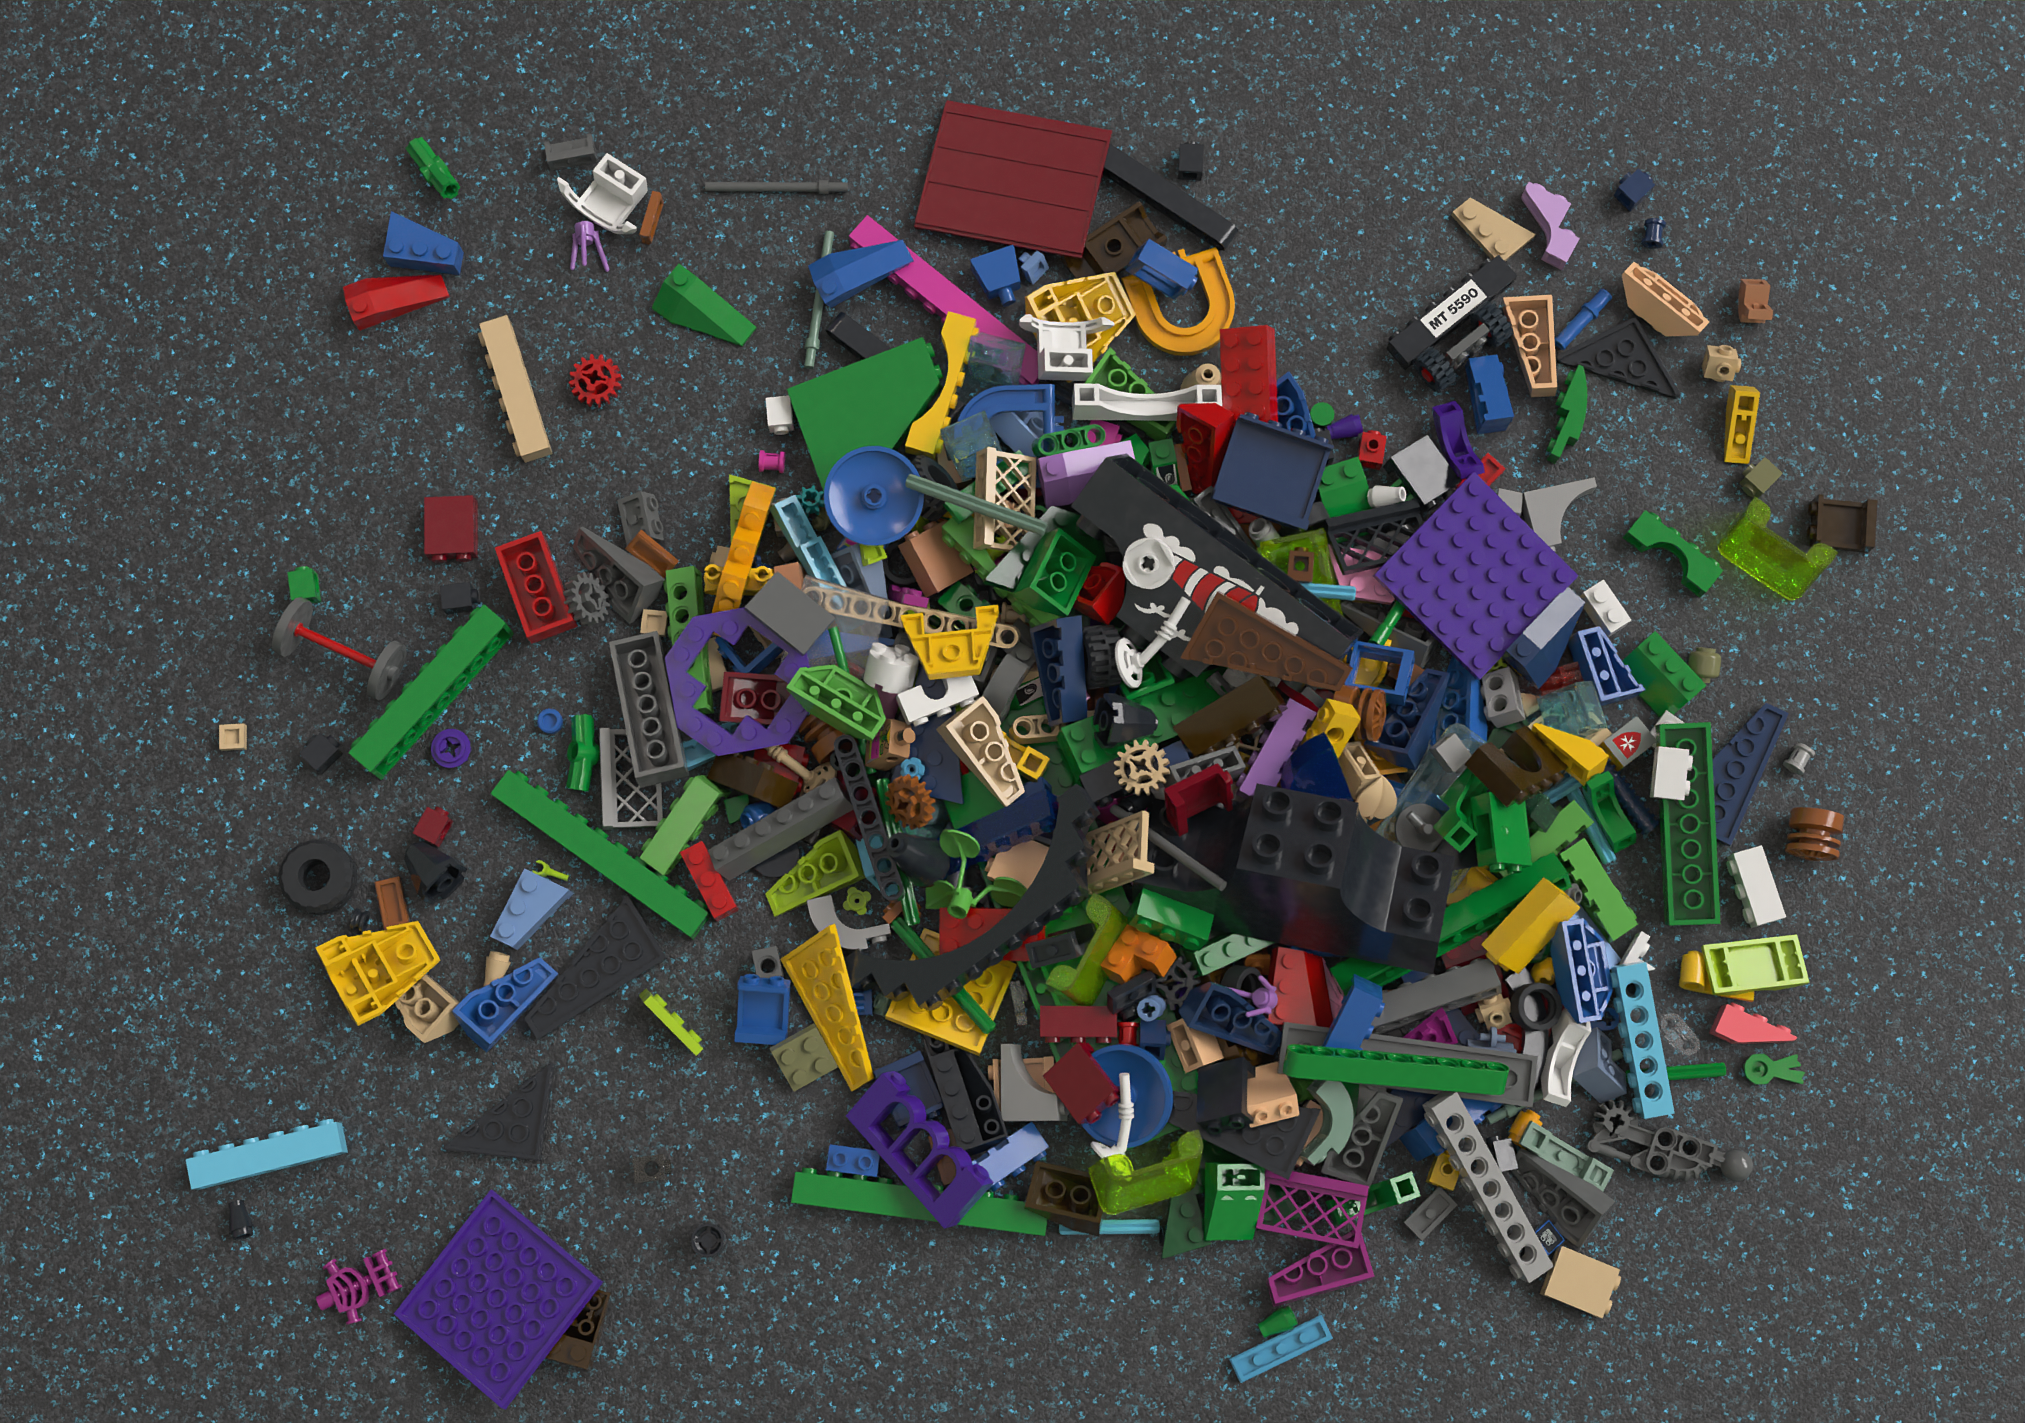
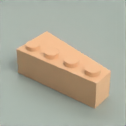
M1552 295L1503 297L1502 309L1507 317L1506 321L1510 322V327L1513 329L1511 337L1530 396H1556L1557 376Z

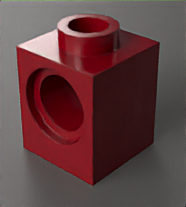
M437 806L434 810L426 807L413 834L440 847L454 821L448 817L449 812Z

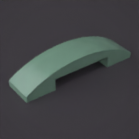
M1529 1121L1519 1141L1521 1146L1544 1160L1595 1185L1602 1192L1604 1191L1614 1171L1613 1169L1552 1135L1553 1133L1535 1122Z

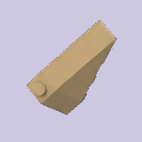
M981 696L954 714L936 730L951 750L1004 807H1007L1022 795L1025 790L1016 764L1010 756L1007 739H1004L999 716L985 697Z
M427 974L395 1001L397 1008L403 1015L406 1027L424 1043L452 1032L459 1025V1022L452 1014V1010L460 1002Z

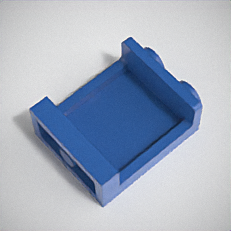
M755 974L740 976L737 984L739 992L735 1042L776 1045L788 1037L791 980H786L781 976H772L770 978H760Z

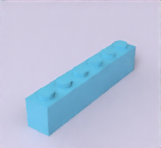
M333 1119L319 1121V1126L309 1128L308 1125L293 1128V1133L284 1135L283 1131L268 1134L269 1139L259 1141V1137L243 1140L244 1145L234 1147L233 1143L218 1147L219 1151L209 1153V1150L194 1152L193 1158L186 1159L191 1189L209 1188L348 1153L342 1123L334 1122Z

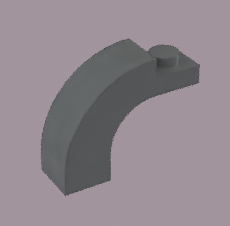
M1018 642L1012 652L1004 657L982 695L999 716L1001 724L1009 714L1012 700L1018 688L1036 664L1034 650L1021 642Z

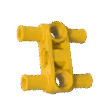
M710 564L705 568L704 592L706 594L716 596L724 567ZM765 566L751 568L743 595L755 596L775 574L774 569Z

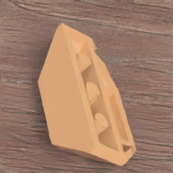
M1633 262L1622 274L1628 307L1664 336H1696L1709 323L1695 303L1657 273L1640 267L1639 264Z

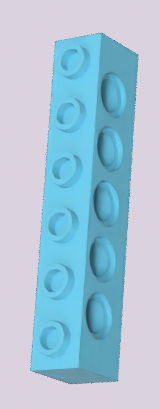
M1638 961L1611 966L1612 988H1615L1616 998L1613 999L1615 1011L1620 1014L1621 1023H1618L1620 1037L1624 1038L1626 1048H1623V1057L1625 1062L1629 1063L1630 1073L1627 1074L1629 1086L1634 1089L1635 1098H1632L1634 1112L1644 1119L1674 1114L1647 963ZM1633 983L1636 987L1635 994L1628 997L1625 992L1626 986ZM1638 1008L1640 1018L1633 1022L1630 1018V1013L1633 1009ZM1643 1033L1645 1042L1642 1046L1637 1047L1635 1038L1638 1034ZM1647 1058L1650 1062L1649 1069L1642 1072L1640 1070V1062ZM1652 1083L1655 1089L1654 1093L1646 1097L1644 1089L1648 1084Z

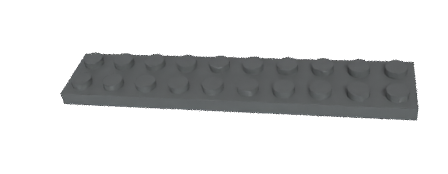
M1283 1022L1277 1073L1284 1074L1282 1070L1288 1045L1322 1046L1329 1028ZM1371 1034L1369 1039H1363L1360 1045L1363 1050L1492 1061L1505 1064L1509 1067V1074L1504 1094L1489 1095L1457 1092L1459 1097L1533 1107L1538 1056ZM1362 1084L1436 1095L1443 1091L1386 1085Z

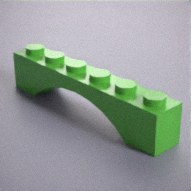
M970 516L958 525L952 517L942 526L943 542L950 548L954 547L959 552L960 558L967 565L971 563L977 569L976 572L979 577L984 580L997 565L992 561L986 549H973L974 518ZM994 587L995 592L1004 599L1006 597L1012 603L1011 606L1019 615L1024 614L1030 620L1029 624L1032 628L1054 619L1065 618L1033 609L1015 596L1014 593Z

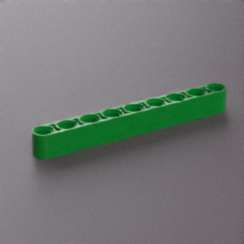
M1290 1044L1286 1048L1282 1072L1287 1076L1295 1078L1502 1095L1505 1093L1509 1067L1492 1061Z

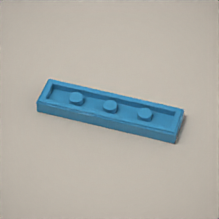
M1319 1315L1294 1327L1293 1330L1279 1334L1230 1358L1229 1361L1239 1382L1242 1383L1333 1339L1322 1315Z

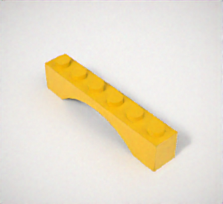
M948 311L941 332L942 343L948 359L946 383L933 407L912 423L905 444L906 453L916 456L924 455L933 460L936 454L941 453L944 440H941L943 431H948L951 418L948 417L950 408L955 409L958 395H955L957 386L962 387L965 373L962 372L964 364L969 365L972 350H969L971 342H976L978 338L979 328H976V319Z

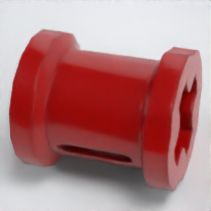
M1117 1022V1027H1119L1118 1044H1129L1139 1047L1137 1044V1028L1140 1027V1023Z

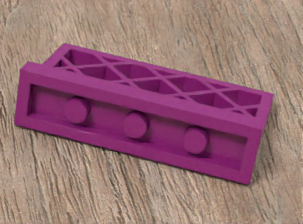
M1266 1170L1265 1190L1256 1229L1358 1249L1369 1186L1294 1171L1289 1180H1286ZM1270 1184L1281 1186L1286 1193L1285 1196L1273 1203L1268 1195ZM1285 1187L1294 1188V1190L1288 1193ZM1298 1190H1304L1312 1200L1299 1208L1291 1195ZM1310 1192L1319 1193V1195L1314 1198ZM1324 1195L1332 1196L1337 1205L1324 1213L1316 1200ZM1336 1197L1345 1198V1200L1339 1203ZM1289 1198L1297 1210L1284 1218L1276 1205ZM1268 1199L1271 1205L1266 1208V1202ZM1349 1200L1360 1201L1359 1212L1350 1218L1342 1205ZM1314 1202L1322 1215L1309 1223L1301 1211ZM1274 1208L1282 1220L1274 1226L1263 1224L1264 1214ZM1340 1208L1347 1221L1334 1228L1327 1215ZM1297 1213L1301 1215L1307 1226L1299 1231L1292 1230L1286 1222ZM1358 1217L1356 1227L1352 1221ZM1325 1218L1332 1231L1325 1236L1317 1235L1312 1226ZM1284 1223L1288 1229L1280 1228L1278 1226ZM1350 1223L1356 1231L1354 1242L1343 1240L1337 1231ZM1310 1228L1313 1234L1305 1233L1304 1231ZM1335 1233L1338 1239L1330 1238L1329 1236Z

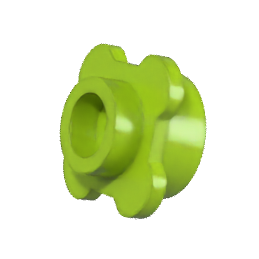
M855 887L849 888L847 900L843 903L844 909L846 911L853 910L859 915H864L867 912L866 905L871 900V894L868 891L862 892L857 890Z

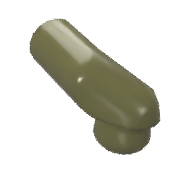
M819 507L820 515L812 519L811 524L814 529L823 531L828 528L831 521L827 515L826 508Z

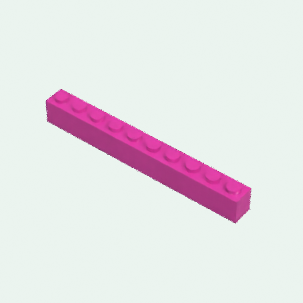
M868 215L849 235L851 249L898 241L897 238ZM908 248L914 262L887 276V278L893 284L897 285L899 283L904 287L905 293L910 298L920 300L923 303V307L930 314L936 313L940 316L943 324L945 323L948 311L976 319V328H979L977 341L972 343L978 347V352L985 358L989 359L990 357L997 362L996 366L1005 374L1009 372L1013 375L1018 385H1037L1040 380L1038 379L1037 351Z

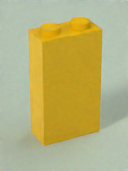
M1543 877L1481 944L1488 951L1485 955L1494 964H1499L1505 971L1508 972L1511 969L1519 974L1555 936L1559 922L1568 921L1581 907L1563 890Z

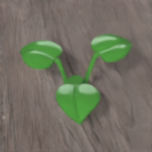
M948 829L942 831L940 835L942 850L950 857H961L957 888L943 880L933 883L935 884L934 886L928 887L925 890L926 909L948 907L947 911L951 916L963 919L967 916L970 906L976 907L977 902L989 891H991V896L997 903L1007 907H1014L1020 901L1027 888L1019 881L1009 877L995 878L994 885H988L973 899L971 891L961 887L967 861L966 857L974 858L978 855L980 851L979 843L974 837L961 831Z

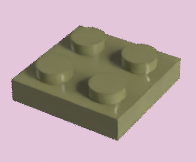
M814 1023L770 1047L771 1053L793 1091L802 1088L838 1067Z

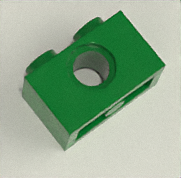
M959 581L937 600L942 611L976 618L975 607L990 606L985 599L980 601L976 597L977 593L970 585L964 586ZM973 606L970 611L964 612L966 607ZM955 621V623L959 625L963 630L966 629L965 623L963 621Z

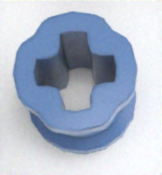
M1151 995L1140 1001L1137 1013L1145 1021L1155 1020L1165 1011L1166 1003L1158 995ZM1148 1005L1154 1006V1007H1155V1011L1152 1010V1009L1149 1010V1009H1148Z

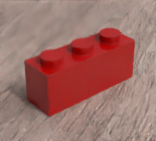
M700 841L681 851L680 854L714 919L718 922L737 912L739 909L721 874L715 871L704 842Z

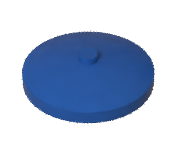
M882 446L861 447L840 458L829 472L824 488V504L833 526L847 539L865 546H883L904 537L918 521L924 502L923 493L909 489L905 485L909 474L920 477L914 465L899 452Z
M1129 1044L1110 1045L1092 1053L1091 1055L1115 1086H1120V1073H1129L1131 1102L1134 1103L1132 1107L1134 1108V1118L1131 1121L1127 1148L1142 1145L1153 1139L1166 1125L1173 1106L1172 1085L1163 1065L1148 1051ZM1121 1099L1112 1107H1106L1101 1112V1118L1095 1123L1081 1124L1093 1138L1111 1147L1113 1145L1117 1146L1121 1125V1119L1119 1118L1121 1113H1119L1118 1103L1121 1102Z

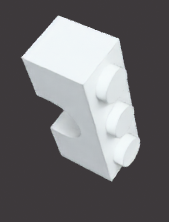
M972 676L942 679L946 693L943 698L938 700L928 698L921 685L897 694L896 700L906 724L910 725L913 723L917 727L928 722L927 717L937 714L938 717L951 713V707L960 704L961 708L974 702V698L979 695Z

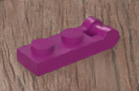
M892 584L889 586L888 599L927 608L929 598L921 596L922 591L905 587L900 589L899 586Z

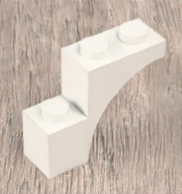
M1566 1008L1562 1010L1557 1024L1552 1027L1554 1043L1547 1052L1546 1062L1541 1074L1543 1099L1567 1107L1571 1102V1081L1577 1057L1585 1040L1592 1032L1590 1022L1577 1024Z

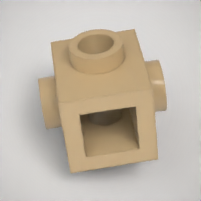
M1707 345L1702 363L1704 377L1712 378L1718 382H1724L1725 380L1733 381L1735 373H1739L1741 368V359L1738 358L1736 349L1728 345H1721L1719 347Z
M1498 994L1477 1001L1479 1008L1475 1009L1479 1023L1485 1022L1488 1031L1490 1027L1500 1029L1512 1023L1509 1015L1511 1013V1003L1508 997L1503 999L1502 994Z

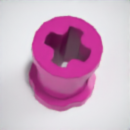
M760 450L759 472L777 470L780 473H784L785 452L777 454L765 453L764 450Z

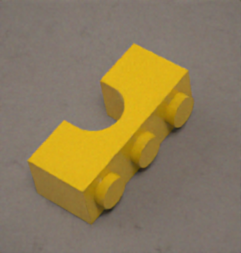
M1002 731L1004 739H1007L1008 750L1012 761L1016 764L1019 775L1032 782H1038L1037 778L1043 776L1050 764V758L1029 746L1024 747L1016 743Z

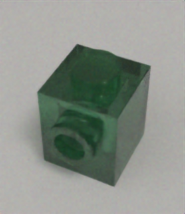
M1539 792L1532 799L1528 797L1525 800L1528 828L1546 833L1559 812L1551 805L1550 798Z

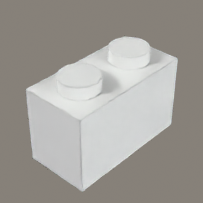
M1604 580L1581 594L1580 598L1585 601L1583 608L1596 627L1600 626L1607 637L1621 630L1631 621Z
M1655 747L1650 797L1681 801L1684 800L1685 796L1689 795L1690 781H1687L1686 778L1687 770L1691 771L1693 756L1689 755L1688 749Z

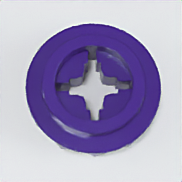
M457 729L441 731L435 736L431 745V753L434 760L439 765L449 769L460 767L461 764L468 761V756L471 752L470 740L463 732ZM447 740L454 746L458 745V748L455 749L456 757L449 752L445 753V750L448 749Z

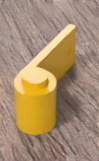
M1689 951L1688 954H1684L1682 956L1679 986L1686 990L1713 995L1703 953ZM1754 991L1739 995L1717 996L1753 1002Z

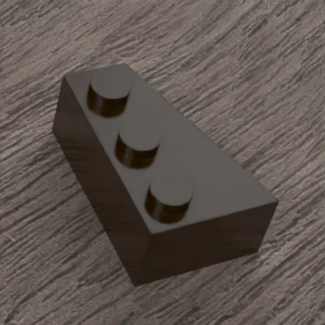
M739 753L716 755L708 773V779L779 808L792 801L799 783L773 772V766L761 761L758 766L759 761L748 756H744L742 760L743 755Z

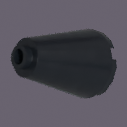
M895 833L887 842V853L910 882L921 888L934 886L935 884L933 883L939 879L942 880L950 868L951 857L942 850L940 841L937 839Z

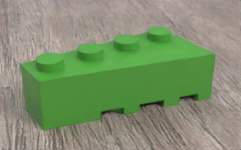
M1575 800L1571 801L1564 808L1559 805L1548 814L1551 819L1546 824L1541 821L1530 830L1533 833L1529 838L1532 863L1552 852L1557 855L1575 840L1582 831L1594 823ZM1507 870L1492 872L1498 879L1510 875L1507 874Z

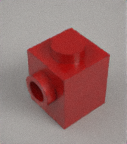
M1374 430L1362 433L1357 457H1359L1363 468L1380 470L1383 464L1387 436L1381 435L1380 432Z

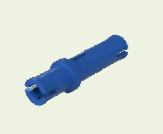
M1601 288L1588 303H1584L1581 307L1582 310L1554 338L1555 346L1560 350H1565L1592 319H1596L1599 316L1601 309L1612 300L1610 293Z

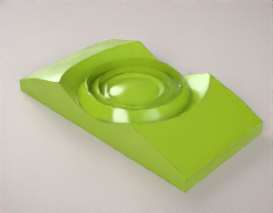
M1797 935L1701 946L1713 995H1739L1761 990L1776 991L1809 983Z

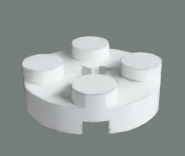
M1158 538L1139 539L1133 542L1125 552L1123 561L1124 574L1137 587L1146 589L1158 588L1170 579L1175 570L1174 555L1171 549ZM1147 556L1149 559H1154L1153 570H1150L1149 567H1143L1142 564L1145 563L1144 557Z

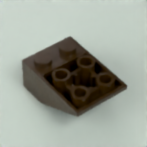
M597 1290L545 1358L591 1371L599 1346L611 1293Z

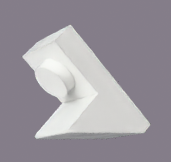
M1642 931L1637 933L1618 965L1642 961L1638 957H1643L1650 946L1647 943L1650 936ZM1647 964L1648 972L1655 969Z

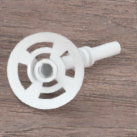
M1183 596L1181 597L1169 619L1163 622L1164 626L1161 625V631L1158 630V636L1142 653L1138 652L1132 642L1126 638L1117 641L1115 646L1116 665L1121 678L1127 686L1136 688L1141 684L1142 667L1167 640H1171L1170 635L1173 636V630H1177L1176 625L1190 604V600ZM1132 674H1137V680L1131 677Z
M1120 1073L1121 1102L1118 1103L1119 1113H1121L1119 1114L1121 1125L1117 1146L1113 1145L1109 1148L1094 1141L1090 1145L1109 1166L1123 1177L1129 1179L1131 1174L1122 1158L1125 1156L1124 1152L1127 1149L1131 1121L1134 1118V1108H1132L1134 1103L1131 1102L1129 1073Z

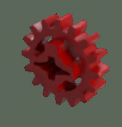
M590 354V360L588 361L582 357L581 365L574 364L576 372L569 373L570 377L574 379L569 381L570 387L574 388L572 390L573 395H579L578 400L580 403L587 400L588 407H591L593 402H596L598 407H601V401L604 400L607 404H610V396L618 397L615 389H622L621 384L618 383V381L622 380L621 374H618L620 371L618 366H612L613 361L610 358L605 362L604 356L601 354L598 359H595L593 354ZM604 369L609 371L611 378L604 375ZM580 383L587 386V393L581 389Z

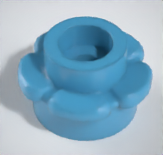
M915 757L909 760L905 759L900 766L902 768L900 771L902 776L910 774L911 778L918 776V780H920L925 772V767L921 764V760ZM911 767L914 768L913 772H910Z

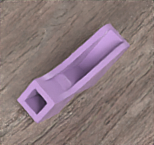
M1528 182L1522 194V201L1545 232L1547 240L1546 250L1541 260L1563 270L1580 239L1572 231L1559 228L1571 203L1559 194L1554 195L1546 191L1540 184Z

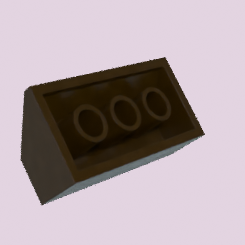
M1257 675L1176 724L1173 728L1195 757H1200L1218 751L1225 746L1231 747L1240 741L1239 738L1243 735L1253 734L1260 730V725L1268 720L1271 722L1280 718L1283 715L1282 712L1287 710L1288 707L1275 683L1261 675Z

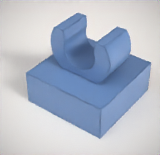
M1036 251L1032 256L1024 252L1018 258L1023 262L1021 269L1026 280L1032 284L1049 269L1044 255L1039 251Z

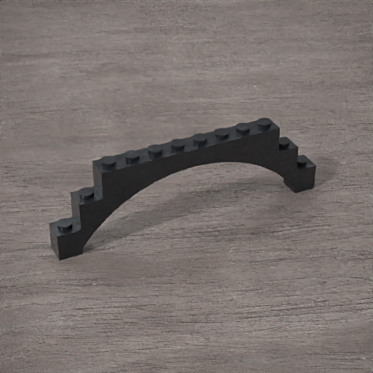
M1075 784L1056 798L1059 803L1057 822L1045 860L1033 883L1020 901L994 927L970 943L953 951L918 960L895 961L871 957L870 953L861 949H856L844 958L851 987L864 992L875 987L877 982L884 996L896 1002L902 1000L910 992L918 1007L928 1011L935 1010L943 1004L945 999L959 993L968 982L978 979L988 967L1001 962L1003 956L1021 947L1023 941L1040 933L1043 930V926L1060 918L1070 906L1080 903L1090 891L1077 872L1076 867L1085 864L1089 857L1095 853L1081 828L1091 825L1095 818L1101 814L1088 792Z

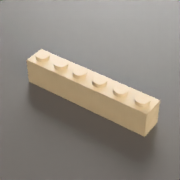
M505 315L480 323L482 332L478 333L482 347L486 346L489 353L485 355L489 369L493 368L496 375L492 377V381L496 391L500 390L502 398H499V403L503 413L507 412L509 420L505 422L510 435L514 434L516 442L512 443L516 456H521L526 463L553 454L511 321Z

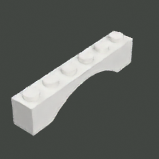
M1074 384L1072 417L1073 420L1177 421V406L1180 404L1217 403L1222 406L1221 385H1194L1168 393L1134 394L1113 390L1100 384Z

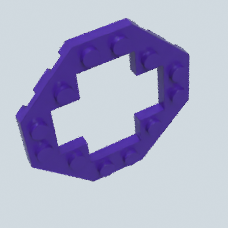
M745 607L692 617L665 657L677 728L717 756L788 744L809 714L790 694L768 728L749 715H746L736 731L731 734L693 707L707 686L687 673V671L714 632L732 645H736L747 627L750 626L785 650L788 655L775 672V675L788 684L799 668H810L807 653L802 657L745 611Z

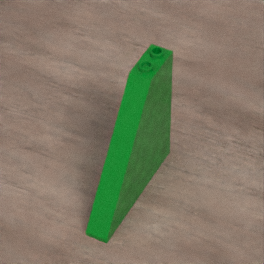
M921 337L787 389L823 491L829 472L836 462L847 453L865 446H882L895 451L901 446L910 432L912 423L922 416L942 387L940 379L944 377L939 364L934 366L931 358L936 356L931 342L926 343L924 338Z

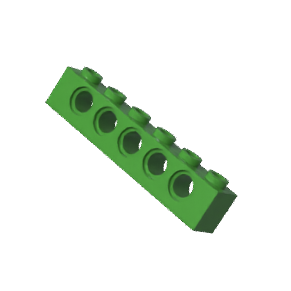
M694 566L666 571V579H664L663 584L665 592L668 594V602L665 607L666 613L670 617L668 636L672 640V646L692 617L705 615L702 573ZM687 591L686 597L680 600L681 593ZM689 614L688 620L682 623V618ZM707 642L694 661L692 668L687 671V673L707 686L693 706L704 715L714 713Z

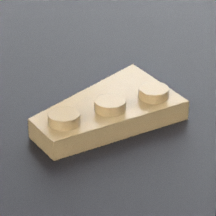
M1469 198L1460 205L1451 215L1491 259L1500 255L1506 262L1536 235L1472 198Z

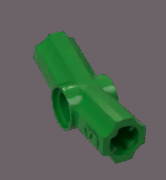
M422 137L410 141L405 149L418 165L419 171L428 184L434 186L444 199L456 197L460 186L450 174L451 172L439 155L436 156L431 147Z
M575 715L571 717L572 741L567 750L570 767L566 788L589 791L592 768L599 760L600 747L598 744H595L594 718H592V715Z

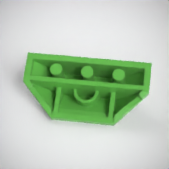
M836 665L799 668L786 687L787 691L807 712L853 738L873 741L886 721L878 691Z

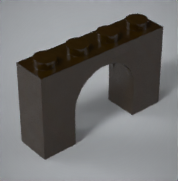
M1527 725L1515 730L1501 747L1519 767L1514 765L1492 742L1478 747L1464 764L1506 807L1515 803L1520 805L1528 797L1532 799L1539 792L1544 793L1551 786L1556 787L1565 778L1563 773L1568 769V766Z

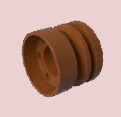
M1343 685L1340 691L1335 692L1333 700L1351 704L1361 718L1355 729L1358 739L1365 740L1367 737L1369 741H1378L1386 718V695L1384 690L1375 689L1372 691V688H1365L1360 696L1359 687Z
M812 714L804 720L798 729L801 735L806 734L803 738L806 743L818 740L811 748V752L819 764L830 761V756L835 751V740L837 737L845 735ZM845 742L841 745L840 749L850 750L853 744Z
M1798 807L1791 809L1789 827L1799 831V833L1787 835V840L1792 843L1786 844L1785 852L1810 861L1838 860L1840 852L1834 848L1841 847V842L1830 836L1843 833L1845 817L1840 813L1818 808Z

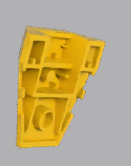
M1115 272L1047 284L1025 296L1026 314H1031L1032 317L1050 322H1084L1105 317L1113 321L1114 326L1110 329L1086 334L1087 349H1092L1093 363L1108 349L1107 346L1111 341L1118 337L1136 315Z
M419 921L386 927L387 930L372 933L371 930L363 931L362 935L347 937V935L338 936L316 947V951L331 982L357 1026L381 1015L440 961Z

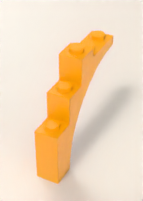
M753 481L750 485L731 542L727 561L721 574L712 613L738 609L740 607L759 540L775 492L773 487Z

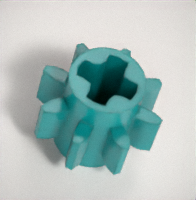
M815 485L809 489L802 487V496L796 495L807 517L813 513L820 515L819 507H825L824 500H820L823 498L824 492L815 490Z

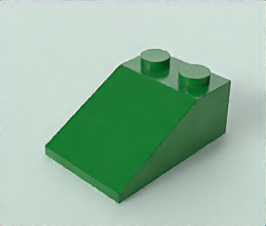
M1359 457L1326 466L1315 497L1317 502L1323 503L1330 518L1373 509L1368 502L1369 488ZM1362 532L1357 537L1369 535V533ZM1344 537L1335 538L1338 544L1350 541Z
M1159 651L1142 667V681L1138 687L1130 688L1123 679L1117 685L1122 697L1134 700L1142 695L1175 683L1170 671L1162 665V657ZM1132 674L1131 677L1137 680V674Z

